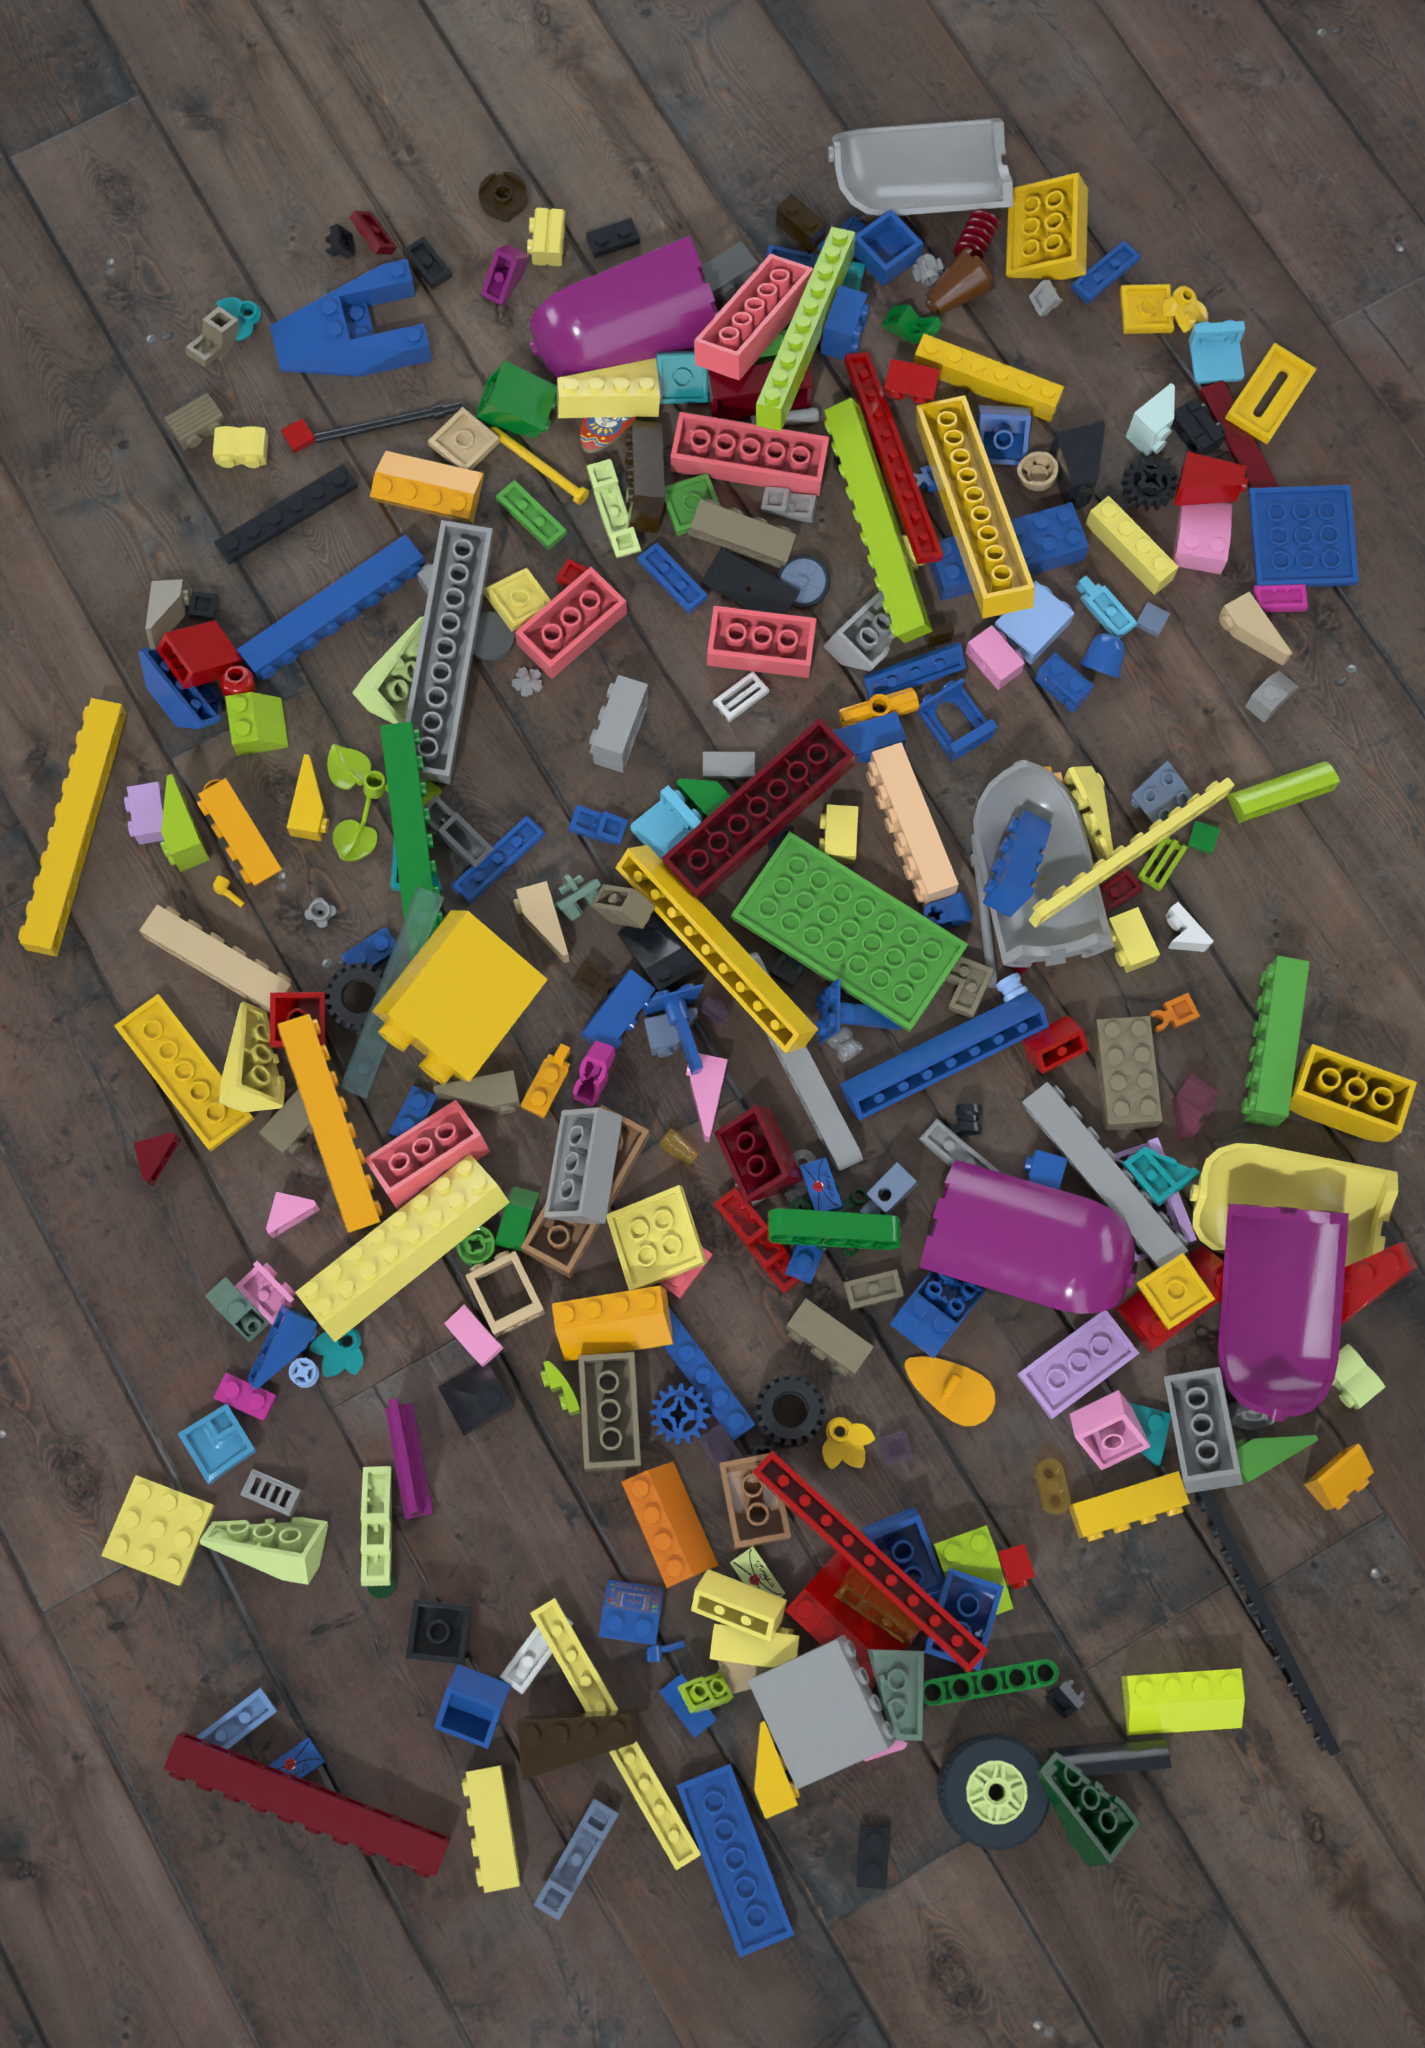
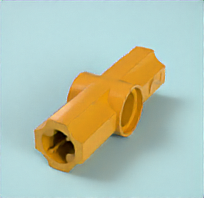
M911 687L888 695L876 694L868 701L839 709L838 713L843 728L893 712H897L898 716L914 712L919 709L917 694ZM879 706L882 707L885 710V712L877 713L873 710V708Z

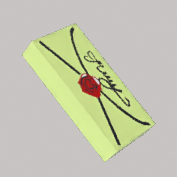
M753 1546L730 1562L743 1583L778 1597L786 1594Z

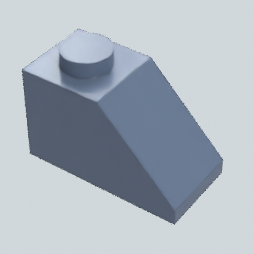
M697 1007L688 1009L691 1017L688 1021L690 1030L698 1018ZM667 1014L644 1019L651 1056L667 1057L672 1055L673 1051L679 1049L681 1046L675 1026L670 1025Z

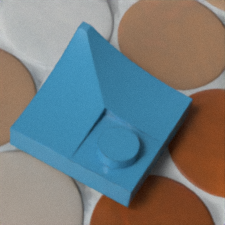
M227 1404L178 1433L208 1485L213 1484L233 1467L256 1453V1450Z

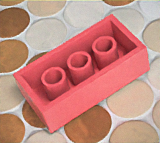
M590 567L515 632L517 645L553 679L627 614L626 600Z
M714 606L707 651V666L809 678L816 618Z

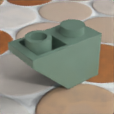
M226 1277L205 1295L211 1304L249 1343L270 1324Z

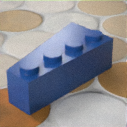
M1026 810L1018 817L1014 816L1007 826L1009 835L1004 838L999 847V851L1002 852L1001 856L995 860L991 871L994 872L993 877L989 878L983 889V892L986 893L983 904L1011 917L1033 895L1035 888L1031 886L1033 882L1037 881L1039 875L1036 870L1043 860L1044 855L1041 853L1047 845L1052 826L1051 823Z

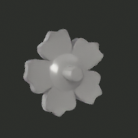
M525 667L519 668L516 674L517 678L512 679V687L516 691H521V696L527 698L533 695V691L540 692L543 689L542 681L539 680L542 675L538 669H530L528 674Z

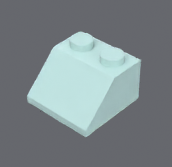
M1172 383L1134 413L1126 438L1146 458L1151 453H1158L1165 447L1167 443L1165 440L1172 431L1170 427L1174 420L1175 386Z

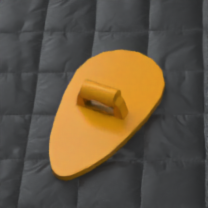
M925 1356L910 1357L905 1361L904 1368L915 1389L936 1410L952 1422L962 1426H976L984 1422L992 1414L995 1406V1391L991 1383L983 1375L967 1367L935 1357L934 1359Z

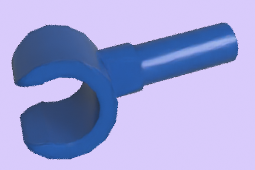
M684 1640L668 1645L649 1646L646 1649V1661L662 1662V1652H670L685 1647Z

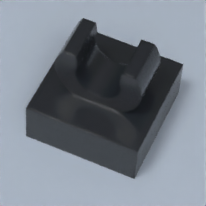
M338 223L330 226V235L325 238V241L331 247L326 249V253L332 257L338 254L346 259L353 257V234Z
M1072 1679L1062 1682L1045 1696L1063 1719L1079 1710L1084 1704L1082 1698L1085 1693L1081 1691L1077 1694L1071 1688V1685L1074 1683Z

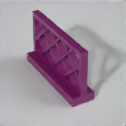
M397 1398L388 1400L390 1407L385 1408L405 1520L432 1515L434 1512L414 1404H402Z

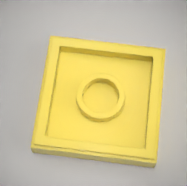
M524 568L484 589V595L511 632L522 627L551 601L528 568Z

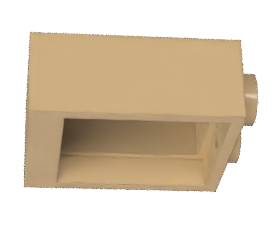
M509 1250L504 1251L494 1257L495 1261L487 1265L479 1263L469 1269L470 1273L465 1275L495 1338L545 1314L516 1251L512 1253ZM513 1263L532 1304L495 1321L476 1281Z

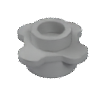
M317 897L310 904L309 909L305 911L304 915L307 920L316 922L319 928H324L328 925L327 921L330 917L336 914V908L333 905L329 906L323 898Z

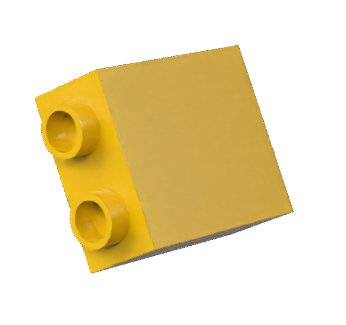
M451 910L372 1012L385 1022L378 1031L380 1036L403 1052L411 1043L426 1056L419 1064V1067L435 1081L445 1085L452 1077L470 1082L548 979L469 911Z

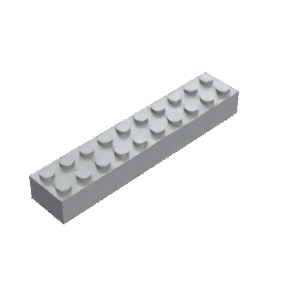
M441 520L405 722L412 721L414 729H419L421 744L416 745L417 755H422L424 770L420 771L421 780L451 784L493 544L492 528Z

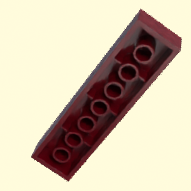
M818 718L661 859L695 897L702 902L857 764L855 754L821 718Z

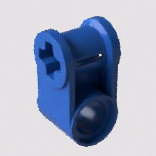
M963 892L927 904L922 913L924 917L943 929L965 924L974 918Z

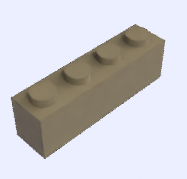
M700 499L688 532L690 536L777 568L786 565L796 534L791 533L792 531L787 527L769 525L766 520L760 517L750 518L738 509L720 507L718 502L710 499L705 501Z

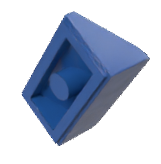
M681 1673L660 1690L659 1693L695 1738L717 1719L709 1709L698 1713H690L677 1688L679 1685L688 1682Z

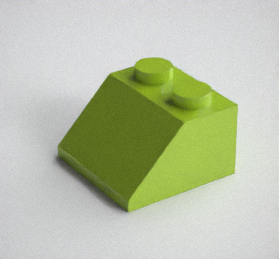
M253 692L225 696L231 741L237 756L289 747L282 699L280 697Z

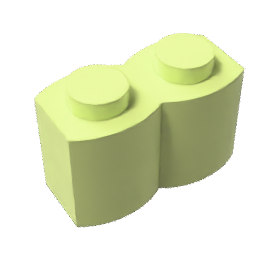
M1346 1344L1339 1350V1360L1332 1386L1334 1385L1341 1393L1339 1398L1348 1408L1353 1407L1357 1410L1384 1389L1385 1385L1349 1344Z

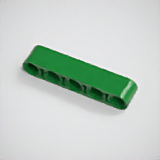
M778 1208L768 1212V1240L778 1244L894 1250L901 1247L900 1218L892 1215Z
M1036 1660L927 1679L923 1681V1703L936 1706L1045 1687L1057 1681L1059 1670L1057 1665L1050 1660ZM1042 1664L1047 1665L1051 1671L1050 1678L1047 1681L1040 1680L1037 1675L1038 1667ZM1014 1669L1019 1670L1023 1675V1681L1018 1686L1012 1685L1009 1680V1674ZM986 1674L991 1675L995 1680V1686L990 1691L984 1690L981 1686V1679ZM957 1679L964 1680L967 1685V1691L962 1696L956 1695L953 1691V1684ZM929 1684H934L939 1689V1696L934 1701L928 1700L924 1694V1690Z

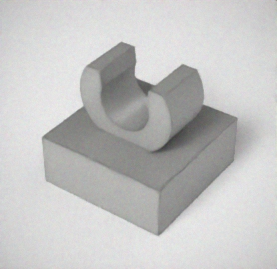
M1042 280L1029 295L1039 316H1047L1053 308H1057L1063 301L1062 298H1059L1056 292L1057 289L1053 287L1050 280Z

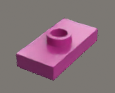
M1305 584L1254 586L1253 588L1254 599L1264 613L1306 611L1308 608Z

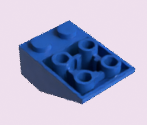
M931 1271L903 1305L890 1325L934 1359L984 1294L985 1290L976 1284Z

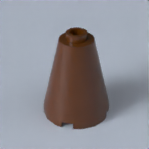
M966 247L959 253L926 294L927 301H925V304L933 314L937 312L939 315H942L992 291L996 287L995 284H990L993 277L978 256L973 258L969 254L973 251L970 248Z

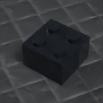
M414 1599L406 1658L466 1665L473 1607Z

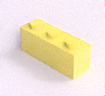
M708 1569L695 1588L691 1611L770 1642L782 1622L787 1600Z
M720 1622V1624H714L709 1659L775 1668L797 1657L799 1636L793 1635L794 1629L779 1627L769 1642Z

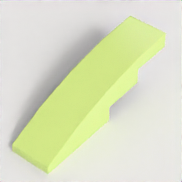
M391 1466L363 1467L361 1585H390Z

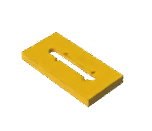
M1274 343L1227 413L1225 419L1265 444H1268L1313 376L1316 368ZM1285 372L1287 379L1261 417H1256L1253 414L1254 409L1278 373Z

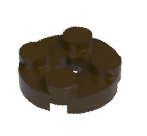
M503 171V174L498 175L492 173L485 177L479 186L480 207L492 218L509 222L513 217L518 216L527 205L528 195L525 183L518 175L512 172ZM498 193H508L505 199H500L497 195Z

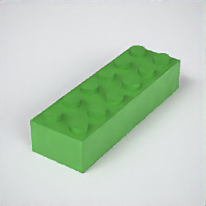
M1277 956L1272 963H1268L1267 969L1261 973L1259 986L1263 987L1262 996H1258L1256 1003L1259 1019L1255 1021L1252 1036L1256 1037L1255 1047L1252 1046L1249 1053V1062H1252L1251 1072L1247 1073L1245 1088H1249L1248 1097L1243 1099L1241 1113L1245 1114L1244 1122L1277 1128L1289 1116L1310 961Z

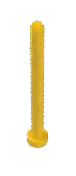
M493 426L490 429L499 437L502 444L571 494L576 504L581 505L585 502L589 495L588 489L585 487L578 488L498 427Z

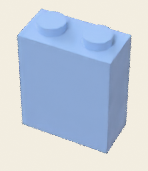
M1037 581L1033 583L1035 586L1034 607L1003 614L994 625L997 631L1000 630L1006 636L1007 643L1012 649L1018 650L1024 660L1030 665L1071 624L1074 612L1069 604L1057 599L1047 586L1040 585Z

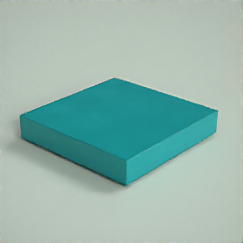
M695 351L657 352L660 404L708 403V369L695 365Z

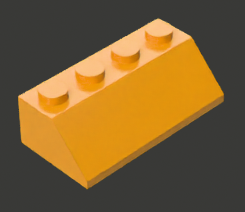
M385 451L375 471L370 497L376 502L473 524L484 473Z
M662 1286L552 1303L555 1332L565 1362L579 1360L578 1356L624 1353L674 1344L667 1290Z

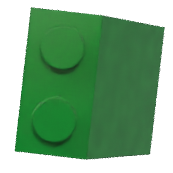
M504 360L487 378L474 417L485 426L498 427L500 430L536 439L542 432L545 433L551 423V419L548 417L550 411H553L557 404V396H555L557 386Z

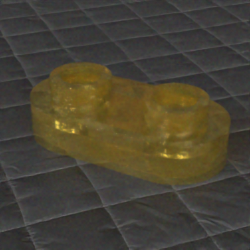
M1051 1458L1044 1459L1037 1464L1034 1471L1041 1505L1048 1514L1060 1515L1068 1510L1071 1502L1064 1470L1057 1460ZM1046 1468L1051 1469L1053 1472L1051 1479L1044 1476ZM1052 1496L1059 1498L1060 1503L1057 1507L1050 1503Z

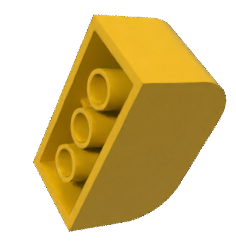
M1312 1044L1302 1054L1293 1082L1290 1110L1300 1116L1362 1139L1375 1142H1389L1402 1131L1417 1082Z

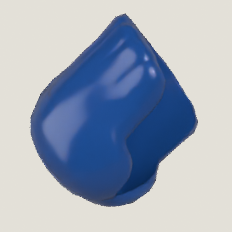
M1102 633L1097 635L1091 642L1080 664L1111 677L1119 678L1125 656L1123 641L1111 634Z

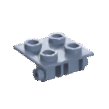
M1166 761L1131 794L1132 799L1129 802L1136 809L1140 807L1152 824H1154L1159 819L1162 821L1168 819V814L1176 807L1184 808L1187 806V801L1194 795L1169 761Z

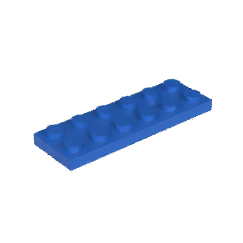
M731 1764L676 1785L739 1958L793 1936V1930Z

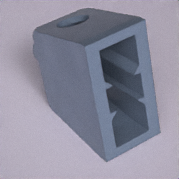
M897 1162L868 1191L867 1195L870 1200L861 1208L860 1212L863 1214L879 1215L883 1211L888 1215L918 1186L917 1181ZM884 1191L891 1193V1197L887 1201L880 1200V1195Z

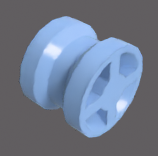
M1014 973L995 985L997 990L1003 993L1005 1003L1029 991L1026 986L1021 984L1019 973Z
M299 1358L291 1363L289 1376L297 1386L309 1388L317 1383L319 1369L312 1360Z

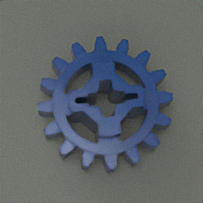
M684 1383L679 1384L678 1390H676L674 1385H669V1393L660 1390L661 1400L653 1399L652 1402L657 1406V1409L651 1410L649 1413L656 1415V1420H653L651 1425H659L660 1428L656 1433L657 1435L667 1434L666 1442H670L674 1437L676 1445H680L683 1438H685L687 1443H692L693 1434L700 1438L702 1434L699 1429H707L709 1427L704 1422V1418L711 1417V1414L705 1413L704 1409L710 1406V1404L701 1402L704 1393L694 1394L695 1386H691L687 1391L685 1390ZM676 1396L674 1403L669 1408H664L665 1403L671 1397ZM687 1397L695 1402L698 1410L692 1409L688 1404ZM680 1406H682V1411L687 1412V1416L683 1417L681 1422L679 1417L674 1416V1411L679 1410ZM663 1418H667L673 1424L674 1431L666 1426ZM691 1420H697L695 1426L688 1432H685L686 1425Z

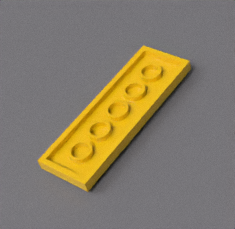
M159 994L114 1025L210 1152L254 1120L250 1112H241L219 1103L222 1076Z

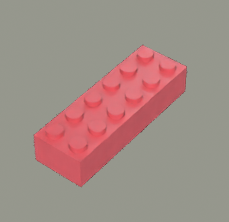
M770 254L694 340L695 365L740 380L793 318L814 268Z
M680 412L671 452V471L696 476L708 473L709 478L761 487L790 488L791 492L820 496L829 437L785 429L777 431L759 427L756 424Z

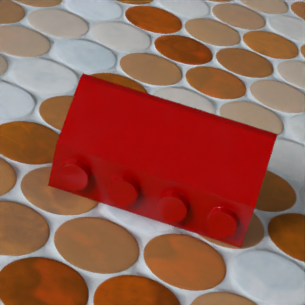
M1203 1245L1186 1257L1215 1300L1169 1330L1166 1329L1141 1290L1116 1308L1149 1353L1221 1301L1224 1261Z

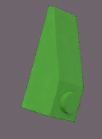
M1316 1435L1256 1438L1247 1442L1242 1438L1236 1441L1235 1445L1243 1484L1252 1481L1319 1439Z

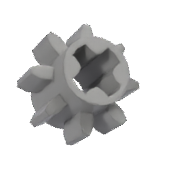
M925 254L916 260L912 273L916 282L921 280L924 286H931L943 274L942 270L944 267L940 258L935 260L933 255Z

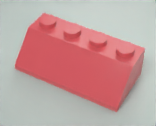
M454 1100L364 1159L396 1209L399 1210L467 1155L471 1154L477 1161L490 1153V1150L478 1129L457 1100Z

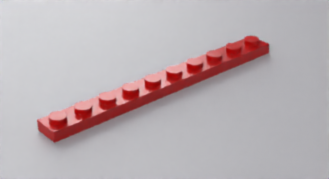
M869 352L845 354L843 362L916 563L940 562L944 556L870 354Z

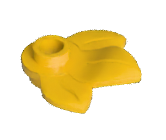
M1187 286L1178 287L1173 292V296L1166 299L1162 305L1163 317H1175L1183 333L1188 332L1196 322H1208L1207 309L1196 299L1194 291Z
M843 1417L832 1419L826 1427L828 1439L822 1447L824 1461L830 1469H834L842 1460L849 1466L862 1468L866 1458L864 1445H868L875 1440L872 1431L864 1424H851L849 1420ZM840 1426L845 1430L844 1436L838 1437L835 1435L834 1430L836 1427Z

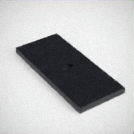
M722 547L701 581V584L747 610L787 615L800 594L799 590ZM750 583H753L754 586L751 591H746Z

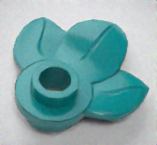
M236 297L224 298L216 302L217 307H221L238 319L236 340L241 341L248 338L253 332L254 324L261 318L260 307L252 301L242 302ZM247 313H253L250 316H245Z
M352 1328L336 1342L333 1341L327 1332H324L310 1346V1351L323 1356L322 1372L324 1377L336 1376L344 1369L356 1375L364 1361L363 1354L359 1349L361 1346V1335L355 1328ZM346 1336H351L353 1339L352 1344L349 1346L343 1344V1339Z

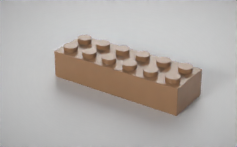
M603 1105L600 1106L604 1110L618 1114ZM624 1116L622 1117L608 1211L650 1137L648 1129ZM545 1203L521 1246L522 1252L571 1279L601 1224H581L545 1218Z

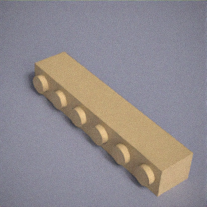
M156 905L139 930L146 940L269 1013L270 993L295 992L291 984L292 980L280 972L275 975L268 970L270 967L261 960L256 959L252 961L248 959L245 951L237 946L228 947L223 944L225 940L213 932L210 935L201 931L203 927L191 919L188 922L179 918L180 913L169 906L164 909Z

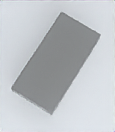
M703 752V779H751L755 775V752Z

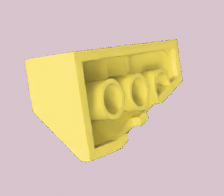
M244 1001L239 1007L221 1078L219 1103L241 1112L281 1109L284 1106L285 1082L283 1076H279L277 1064L279 1063L278 1055L274 1054L272 1047H270V1024L267 1012Z

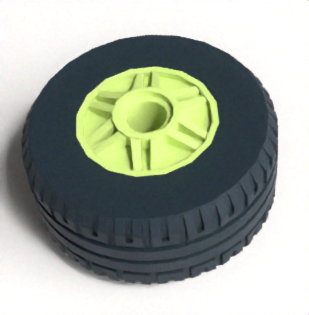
M979 1735L960 1743L947 1756L938 1777V1802L946 1822L961 1838L985 1849L1006 1850L1028 1841L1029 1838H1032L1039 1831V1827L1043 1825L1051 1804L1037 1774V1770L1043 1764L1042 1761L1039 1760L1038 1756L1027 1745L1004 1735ZM996 1783L999 1787V1794L995 1799H991L988 1790L991 1785Z

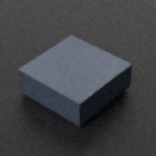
M1147 602L1137 620L1136 627L1158 638L1170 613Z

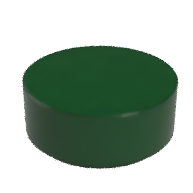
M391 1573L390 1585L367 1586V1589L373 1597L386 1599L395 1592L396 1579Z

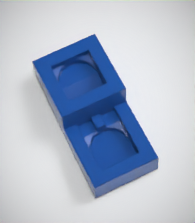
M577 804L567 831L594 840L620 845L628 820L606 811L599 813Z

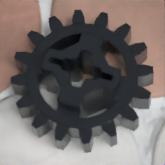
M1150 456L1148 462H1145L1144 458L1140 457L1138 464L1132 461L1129 469L1126 468L1121 485L1124 486L1122 494H1129L1128 503L1137 502L1136 509L1144 505L1145 511H1148L1150 506H1153L1157 511L1161 504L1166 507L1169 499H1173L1178 485L1174 481L1176 473H1169L1171 465L1162 466V459L1156 463L1153 456ZM1133 478H1135L1136 487L1133 484Z

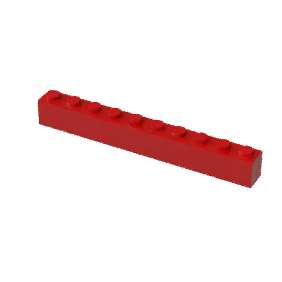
M773 1451L752 1472L763 1485L966 1672L970 1673L989 1651Z

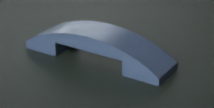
M593 1799L534 1903L535 1907L558 1921L560 1920L618 1816L617 1812Z

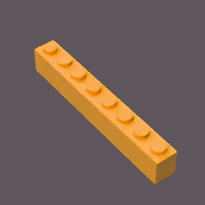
M310 1014L279 1023L277 1028L346 1231L350 1233L379 1223V1216H382L383 1212L379 1201H373L370 1190H373L374 1186L370 1175H364L361 1165L365 1164V1159L361 1148L355 1149L352 1139L356 1138V1133L352 1122H346L344 1113L348 1112L343 1096H337L335 1087L339 1086L334 1070L329 1072L326 1061L330 1060L326 1045L320 1046L317 1035L321 1034L317 1019L312 1020Z

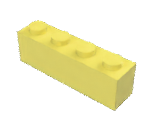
M1109 496L1090 511L1085 525L1154 595L1174 579L1178 566Z
M498 1765L466 1772L467 1778L462 1779L464 1796H469L471 1808H467V1819L469 1827L474 1826L476 1838L471 1839L473 1856H479L480 1868L476 1869L478 1887L483 1886L484 1893L518 1887L521 1885L503 1767Z

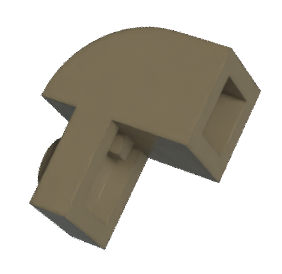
M217 307L202 319V334L186 346L185 354L203 367L208 366L216 358L222 361L231 351L236 341L238 319L221 307Z

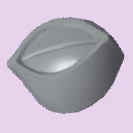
M1238 1401L1228 1405L1231 1423L1239 1429L1259 1430L1275 1422L1269 1420L1267 1414L1255 1412L1240 1405Z

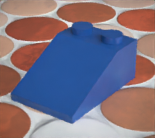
M914 1507L862 1528L864 1536L933 1599L939 1597L944 1578L920 1515ZM893 1605L896 1614L902 1613L896 1606Z
M949 1568L937 1603L980 1643L987 1647L1004 1586ZM926 1635L922 1648L924 1653L956 1663ZM983 1658L973 1668L974 1670L980 1671Z

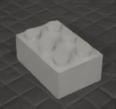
M618 675L616 682H611L609 685L607 706L601 707L598 716L600 725L598 730L593 729L589 744H592L590 753L593 754L594 764L623 773L648 707V684Z

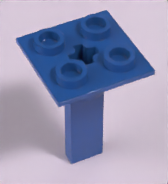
M837 979L819 992L817 996L816 1008L819 1009V1019L816 1023L818 1028L816 1034L819 1035V1044L840 1032V1024L893 1030L902 1029V1027L867 1005L840 1002L841 979Z
M693 983L681 986L678 991L669 993V990H663L655 993L643 1014L645 1017L666 1011L670 1025L676 1028L691 1075L699 1074L703 1069L688 1024L691 1017L687 1005L695 1003L704 985L694 986Z

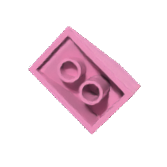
M1212 503L1180 506L1172 560L1178 567L1215 574L1222 573L1228 560L1231 540L1232 504Z

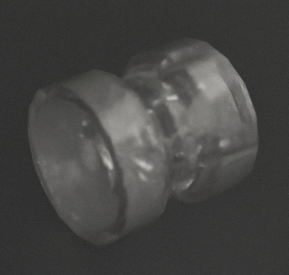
M848 1026L840 1029V1032L827 1040L830 1048L837 1051V1057L842 1064L853 1059L864 1049L859 1041L854 1040L852 1037L853 1032Z

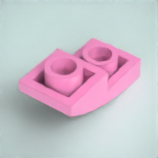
M465 1304L444 1323L483 1367L503 1349V1346L489 1329L479 1321Z

